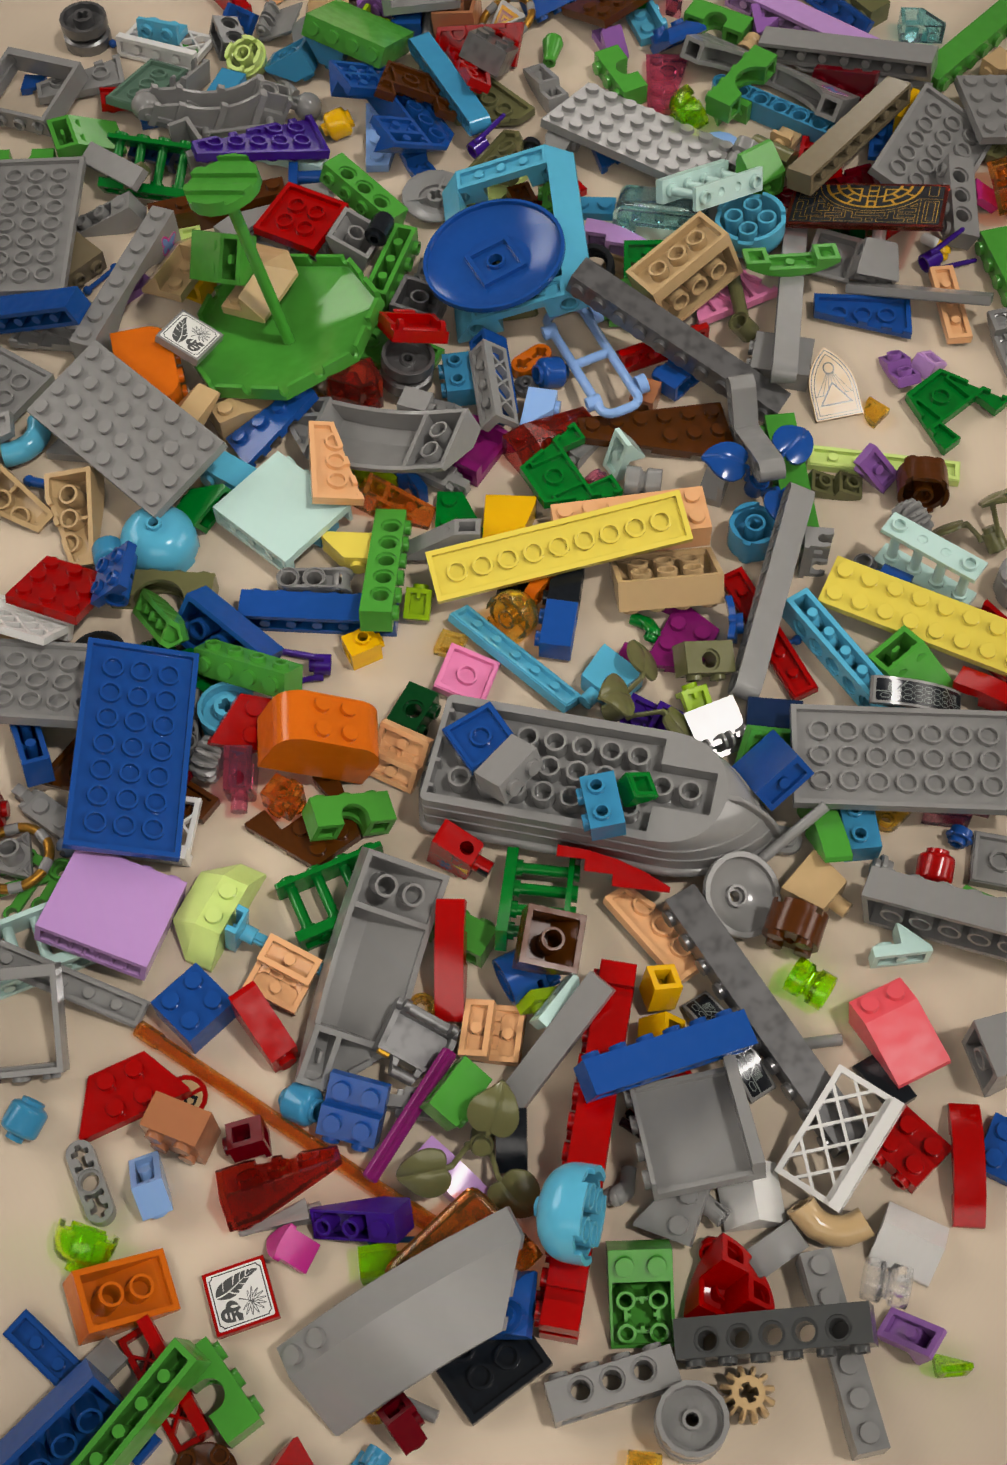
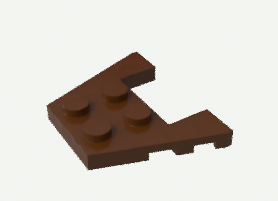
M388 60L375 90L374 97L393 103L396 95H406L419 103L427 102L432 104L435 116L454 123L457 117L456 111H450L448 108L449 101L439 95L440 89L429 73Z
M312 776L313 782L325 796L345 793L340 781ZM263 810L244 824L249 833L253 835L255 833L263 838L266 843L271 846H277L285 851L288 856L307 867L327 863L361 840L356 822L350 819H343L345 825L337 839L310 842L303 816H300L281 829L271 816Z

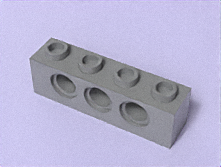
M948 154L938 164L936 169L938 186L946 187L940 214V233L944 241L961 227H964L965 231L947 245L949 247L969 250L980 238L974 160Z
M654 1342L642 1347L643 1352L630 1355V1352L626 1351L612 1356V1362L599 1365L598 1361H593L580 1366L581 1371L568 1375L567 1371H560L548 1377L549 1381L544 1382V1390L555 1428L663 1395L671 1385L682 1381L671 1345L666 1344L662 1346L661 1342ZM639 1365H645L650 1368L652 1377L645 1381L640 1380L635 1376L634 1369ZM607 1375L617 1376L621 1381V1386L617 1390H608L602 1382L604 1377ZM579 1384L586 1386L590 1392L588 1398L585 1400L575 1399L571 1394L574 1386Z

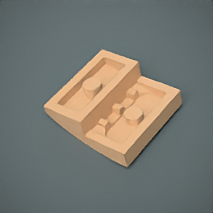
M385 718L381 721L378 730L379 765L370 776L412 794L421 777L434 739Z
M270 933L256 958L257 962L242 987L254 981L268 1002L295 1016L323 960Z
M466 998L458 1057L466 1056L470 1060L517 1067L522 1058L527 1014L520 1015L516 1006L497 1005L495 1000Z

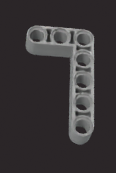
M753 373L727 377L729 429L733 441L743 446L748 452V459L745 464L750 466L751 473L759 483L785 479L786 466L784 458L759 426L756 381Z

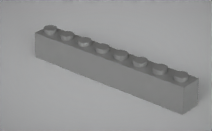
M770 26L765 27L758 42V46L777 54V62L780 64L813 68L821 64L840 66L847 70L860 68L867 72L879 70V76H891L902 79L931 82L938 64L939 46Z

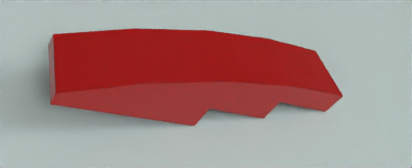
M963 666L953 681L952 689L977 697V706L991 711H1007V683L989 674Z
M557 845L556 856L585 859L584 871L612 874L611 886L670 893L668 885L645 871L621 860L586 849Z
M436 899L435 1016L445 1022L462 1023L466 1001L468 964L466 963L467 932L465 930L467 901L465 899Z

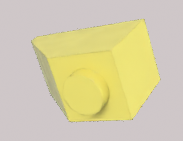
M327 531L321 536L323 550L339 566L350 568L355 574L365 573L372 533Z

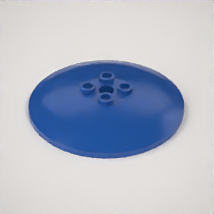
M510 198L481 202L456 213L434 233L426 247L423 258L425 279L433 294L440 301L455 309L473 313H490L506 310L533 298L555 278L565 257L564 233L554 215L533 202ZM495 261H500L497 265H491Z

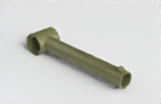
M739 275L728 284L733 315L729 319L728 326L743 342L747 343L756 338L759 326L749 317L742 281Z

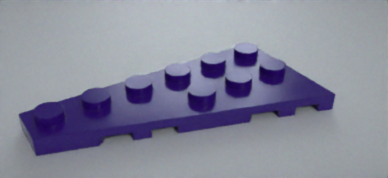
M312 114L306 115L305 119L301 121L292 118L288 119V123L283 125L274 122L247 128L246 133L242 134L234 131L229 132L228 137L225 138L211 136L191 142V150L196 162L202 163L218 161L216 156L231 153L247 155L251 162L256 160L272 162L277 160L298 161L300 159L318 161L320 159H329L330 149Z

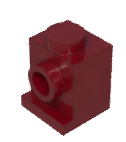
M260 1114L225 1124L226 1137L222 1138L223 1149L226 1156L231 1155L235 1163L264 1154L266 1157L272 1156L270 1131Z
M404 1392L376 1411V1414L406 1456L413 1450L419 1449L428 1439L421 1429V1426L425 1424L424 1420Z

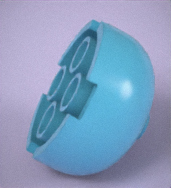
M763 192L762 195L750 194L720 204L717 208L715 223L729 233L739 258H743L741 251L745 248L766 247L769 254L777 248L784 237L786 210L783 203L772 194Z
M173 506L161 518L158 516L154 518L142 508L139 509L125 522L120 535L121 545L126 541L137 545L135 552L138 556L136 569L181 570L186 572L195 563V557L200 547L198 534L192 521L183 511Z
M570 1162L557 1167L547 1177L540 1196H537L535 1199L533 1212L534 1216H536V1227L540 1243L551 1257L560 1262L587 1267L592 1263V1256H588L591 1248L599 1247L607 1195H603V1189L600 1188V1181H605L606 1178L604 1168L601 1165Z

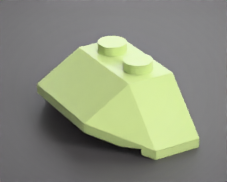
M243 864L200 872L172 919L186 962L190 964L197 963L202 969L212 973L225 950V927L227 924L233 926L234 923L236 924V908L238 904L249 908L266 879V874Z

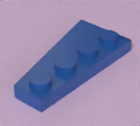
M814 293V318L911 339L910 299Z
M310 388L288 401L275 400L226 437V440L241 460L256 467L254 462L261 455L266 456L271 451L270 445L278 437L283 438L288 432L289 425L293 421H299L317 402L319 397Z

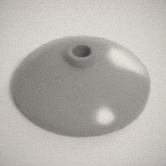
M735 851L716 859L705 875L703 896L730 935L736 938H752L761 935L773 898L778 897V901H781L779 882L771 867L762 858L753 853ZM730 893H732L734 896L733 901L730 898Z

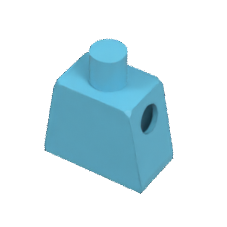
M604 644L581 675V689L584 693L578 698L579 702L586 709H591L597 702L603 705L605 702L597 698L602 683L611 673L619 675L627 687H629L639 677L640 672L630 662ZM641 681L629 694L632 695L633 693L638 691L642 687L643 681Z

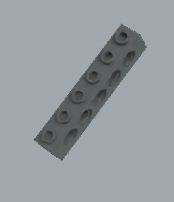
M870 1301L672 1319L675 1359L682 1364H686L687 1369L705 1368L706 1362L718 1361L719 1366L738 1365V1359L750 1358L751 1363L771 1362L770 1356L783 1355L784 1360L788 1361L804 1359L803 1353L815 1352L817 1357L827 1358L837 1356L838 1350L849 1349L851 1355H862L871 1353L870 1348L879 1347L874 1305ZM839 1322H846L849 1326L848 1334L842 1339H836L833 1335L834 1326ZM806 1325H813L815 1328L814 1338L811 1341L803 1342L800 1338L801 1329ZM773 1328H780L782 1331L780 1342L770 1345L767 1339L769 1331ZM741 1331H748V1344L738 1348L735 1343L737 1334ZM709 1334H715L717 1338L716 1346L712 1350L706 1351L703 1346L705 1337Z

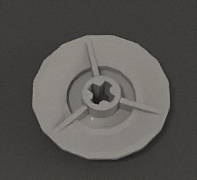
M427 170L416 174L408 180L402 190V203L408 208V212L416 219L425 222H445L442 192L454 173L445 170Z

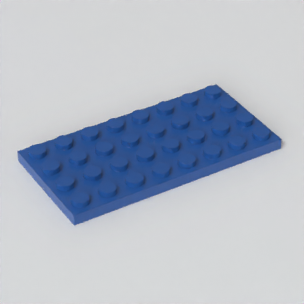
M88 637L62 848L179 862L199 653Z

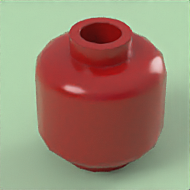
M933 847L927 848L925 852L918 855L915 874L927 880L935 882L944 881L952 884L955 859L949 855L950 852L948 850Z

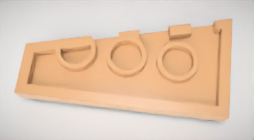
M308 421L312 504L364 506V496L358 489V481L356 476L352 474L348 456H345L343 444L334 422Z
M619 887L604 897L603 904L657 965L675 964L682 984L699 973L695 965L696 959L690 951L687 952L683 949L678 939L679 934L674 927L670 928L665 923L662 912L655 908V903L637 890Z

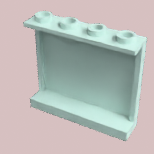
M279 451L274 453L213 506L218 524L279 570L286 567L295 568L294 560L342 517L349 521L353 519L352 505L312 504L310 471L307 469L303 470L290 456H284Z

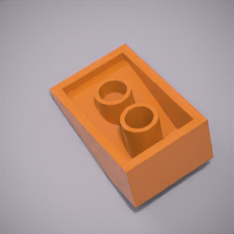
M163 1248L71 1271L63 1282L79 1346L102 1340L105 1337L110 1338L138 1327L136 1321L147 1314L154 1321L181 1309Z

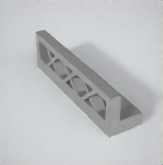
M483 338L469 352L480 427L482 430L489 432L495 425L502 423L515 429L519 425L507 350ZM493 353L499 355V360L495 357ZM496 370H497V371L499 372V374L502 376L503 380H502V379L500 378V376L496 373ZM499 389L504 393V395L506 396V399H505V398L503 397V395L499 392ZM502 408L507 412L509 416L503 414Z

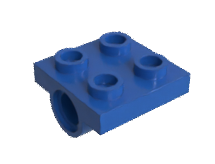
M126 541L121 546L115 547L107 556L101 557L95 567L97 571L96 579L91 586L92 597L90 604L98 608L105 604L114 607L128 605L138 556L135 554L136 544Z

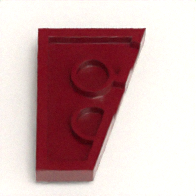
M818 64L813 70L812 77L859 96L860 102L865 95L877 86L880 71L873 70L872 72H867L860 68L847 70L840 66Z

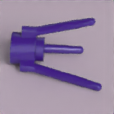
M502 113L484 132L466 145L467 151L472 158L476 159L490 145L485 137L506 117L505 113Z
M961 227L936 247L921 254L918 257L920 268L927 273L929 267L953 265L956 268L977 262L976 258L941 265L943 255L939 250L964 232L965 228Z
M290 649L282 650V655L309 660V672H314V675L303 677L302 683L324 681V675H331V654H313Z

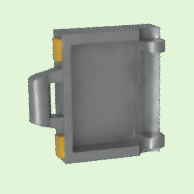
M398 997L393 1002L372 1050L390 1059L389 1076L411 1086L419 1076L424 1078L442 1048L454 1050L461 1030L459 1026L451 1025L416 1006L412 1000ZM397 1064L412 1071L413 1073L411 1074L408 1071L398 1067Z

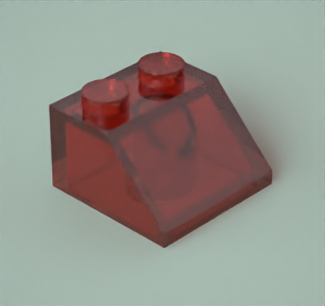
M371 357L360 360L350 367L327 377V397L331 396L333 400L375 408L384 407L383 379Z

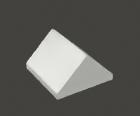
M765 1160L766 1178L717 1188L719 1203L730 1210L728 1218L723 1223L724 1233L779 1227L787 1222L778 1173L774 1171L776 1162Z
M890 1201L867 1260L928 1287L945 1251L950 1228Z

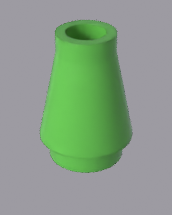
M549 33L542 41L543 64L552 68L555 66L556 60L563 48V41L560 35Z

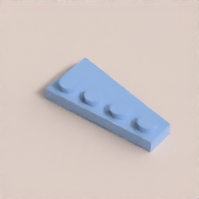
M366 103V173L389 172L395 153L374 152L380 136L377 135L376 130L369 122L372 115H378V113L370 103Z

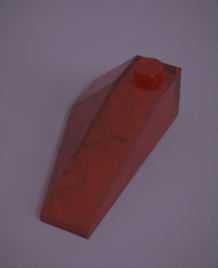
M582 406L524 423L502 435L503 455L520 474V466L541 448L545 449L548 447L554 437L558 434L562 435L567 430L568 425L573 422L577 424V418L591 417L592 415Z
M334 1145L301 1151L296 1158L291 1159L283 1158V1155L272 1156L271 1162L256 1164L255 1159L247 1160L216 1170L219 1201L229 1231H242L251 1228L254 1224L263 1221L343 1165L338 1146Z

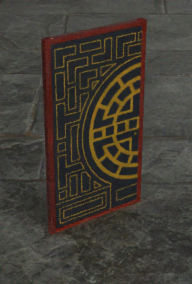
M824 183L811 196L793 191L786 214L785 228L942 232L951 188L950 185Z

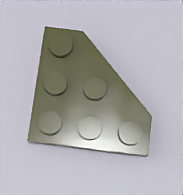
M491 76V88L488 94L473 92L487 110L492 123L502 113L506 114V117L497 126H520L535 115V107ZM456 118L454 124L462 126Z
M504 129L469 167L523 151V138L520 132ZM519 178L498 185L513 186L519 181Z

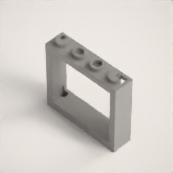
M8 47L0 58V98L18 70L65 81L42 117L0 108V126L51 137L46 120L66 115L89 78L81 62Z
M61 962L0 968V981L50 976L56 1061L0 1067V1084L1 1079L12 1078L13 1083L31 1081V1076L43 1075V1080L59 1078L62 1072L70 1069Z

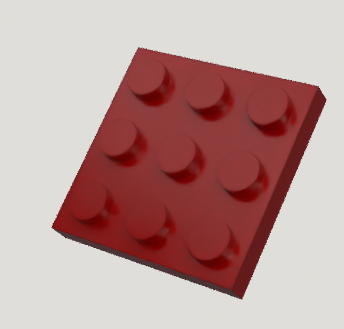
M288 181L255 223L253 231L256 235L315 256L325 243L326 235L345 206L349 208V205L344 201Z
M46 556L5 594L6 603L77 625L95 607L90 602L92 597L91 586L96 579L97 571L82 567L79 564L60 560L56 557Z

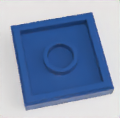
M490 701L442 729L444 736L472 776L477 768L513 734Z

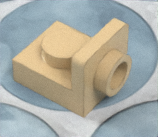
M782 126L779 131L776 129L771 131L770 139L794 150L801 142L802 134Z

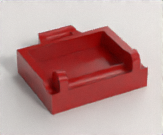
M393 309V312L379 311L377 326L391 342L448 344L449 332L446 330L445 320H440L434 313H416L414 309Z

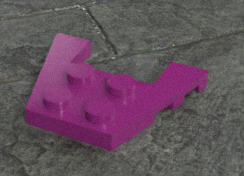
M665 608L661 612L670 616L661 631V635L649 652L654 657L657 668L664 669V672L675 673L672 646L684 641L717 640L720 629L692 608L686 610ZM624 642L618 654L630 662L627 656L628 643Z

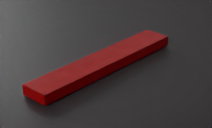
M741 566L724 574V591L727 595H732L735 609L738 613L743 612V621L746 625L756 588ZM779 626L769 663L791 699L802 700L818 692V686Z

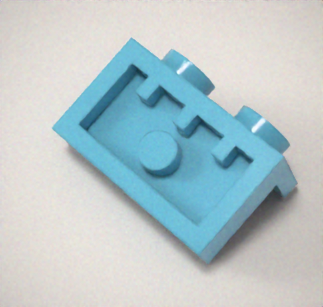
M653 0L646 3V8L634 10L626 15V21L641 47L652 44L650 37L654 35L653 30L661 26H665V29L668 28L666 18L662 17L658 4H655Z
M140 16L136 19L138 37L178 46L188 34L187 25L179 24L176 21L169 22L159 20L156 17L145 18Z

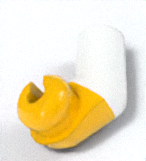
M924 233L920 238V242L930 248H934L942 242L938 237L929 233ZM946 245L939 250L943 255V261H946L948 255L951 254L950 247Z

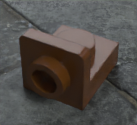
M528 181L506 187L507 198L521 199L537 204V198Z

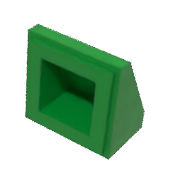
M625 772L617 781L618 791L624 807L635 806L659 797L650 772Z

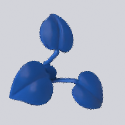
M784 425L779 427L772 436L774 446L783 458L785 457L792 465L804 463L813 451L812 435L803 427ZM721 442L705 451L701 456V460L720 479L727 482H736L742 479L746 473L744 481H746L744 485L746 495L751 498L764 496L763 502L766 511L774 520L776 519L785 488L780 490L779 486L767 488L770 481L759 483L753 474L750 475V466L745 464L748 459V452L743 446L735 442Z

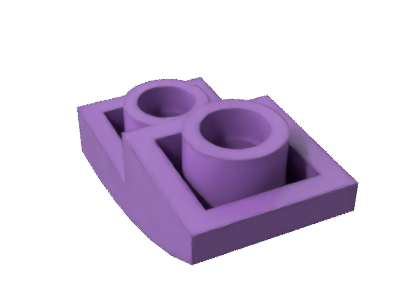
M892 350L887 352V355L878 357L885 374L898 389L922 383L921 373L911 367V357L902 351Z

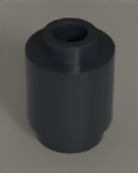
M380 211L372 217L365 231V238L371 245L380 247L386 244L394 228L392 215L388 212Z

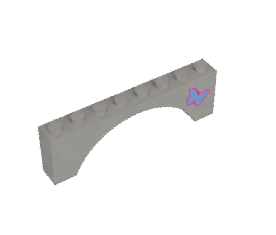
M709 33L688 34L679 57L698 65L729 72L731 67L737 64L743 54L749 50ZM778 62L776 63L775 73L765 83V85L799 100L808 106L815 115L834 123L847 114L860 99L859 96Z
M154 205L150 208L69 340L75 359L94 340L113 353L110 333L118 332L126 304L136 284L149 268L160 264L174 244L181 240L174 210Z

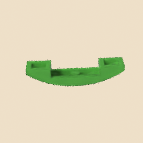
M836 243L812 244L811 252L768 255L766 247L745 248L741 251L747 269L759 274L777 277L807 275L822 271L841 262V256Z

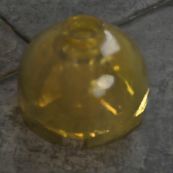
M505 590L490 598L487 603L486 609L490 608V616L487 617L488 621L515 643H519L529 637L538 625V608L534 600L521 590Z

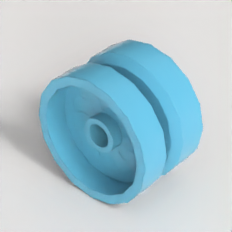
M219 682L204 691L197 703V715L204 735L212 736L220 725L221 719L229 711L230 705L238 694L254 695L252 690Z

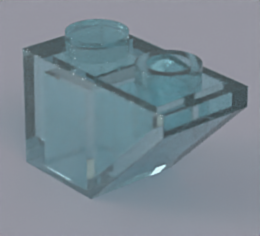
M901 7L897 25L898 40L908 43L942 44L946 23L924 8Z

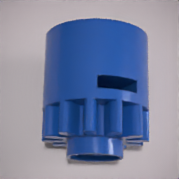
M515 949L492 960L499 983L514 1006L530 990L552 987L561 982L560 975H543L513 969Z

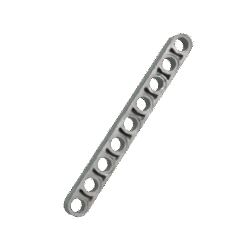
M793 482L787 484L780 501L735 662L736 672L732 673L728 687V694H733V696L746 701L748 696H760L815 498V491Z

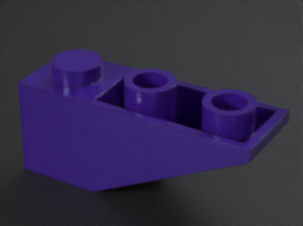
M380 1196L310 1208L314 1239L398 1244L414 1228L409 1197Z

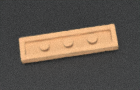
M953 265L929 267L928 275L932 287L960 290ZM936 302L947 345L971 343L973 334L964 304Z

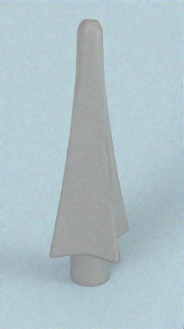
M583 444L568 451V455L579 470L599 446Z
M303 1198L273 1216L241 1229L239 1236L244 1237L278 1229L289 1223L295 1226L312 1224L310 1208L322 1206L321 1202L317 1201L309 1204Z

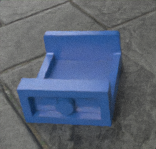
M774 729L732 766L771 811L814 774L810 767Z

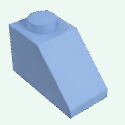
M528 386L519 424L520 440L525 441L553 426L555 415L559 416L561 412V401H557L558 390Z
M154 1151L129 1160L131 1191L142 1220L158 1219L172 1211V1196L159 1152Z

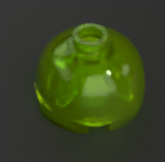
M685 84L672 95L669 102L671 114L668 116L673 117L682 124H690L699 130L709 124V118L700 100L691 96L694 94L692 88Z
M66 1218L59 1219L53 1237V1250L56 1256L66 1263L65 1270L71 1272L111 1260L120 1240L118 1236L113 1235L112 1240H108L106 1231L74 1220L71 1226L65 1225Z

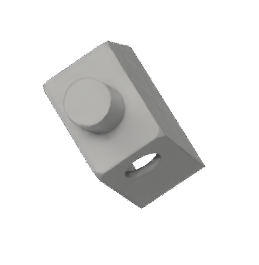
M873 227L872 237H866L857 244L847 279L887 284L899 282L898 244L886 241L887 228Z

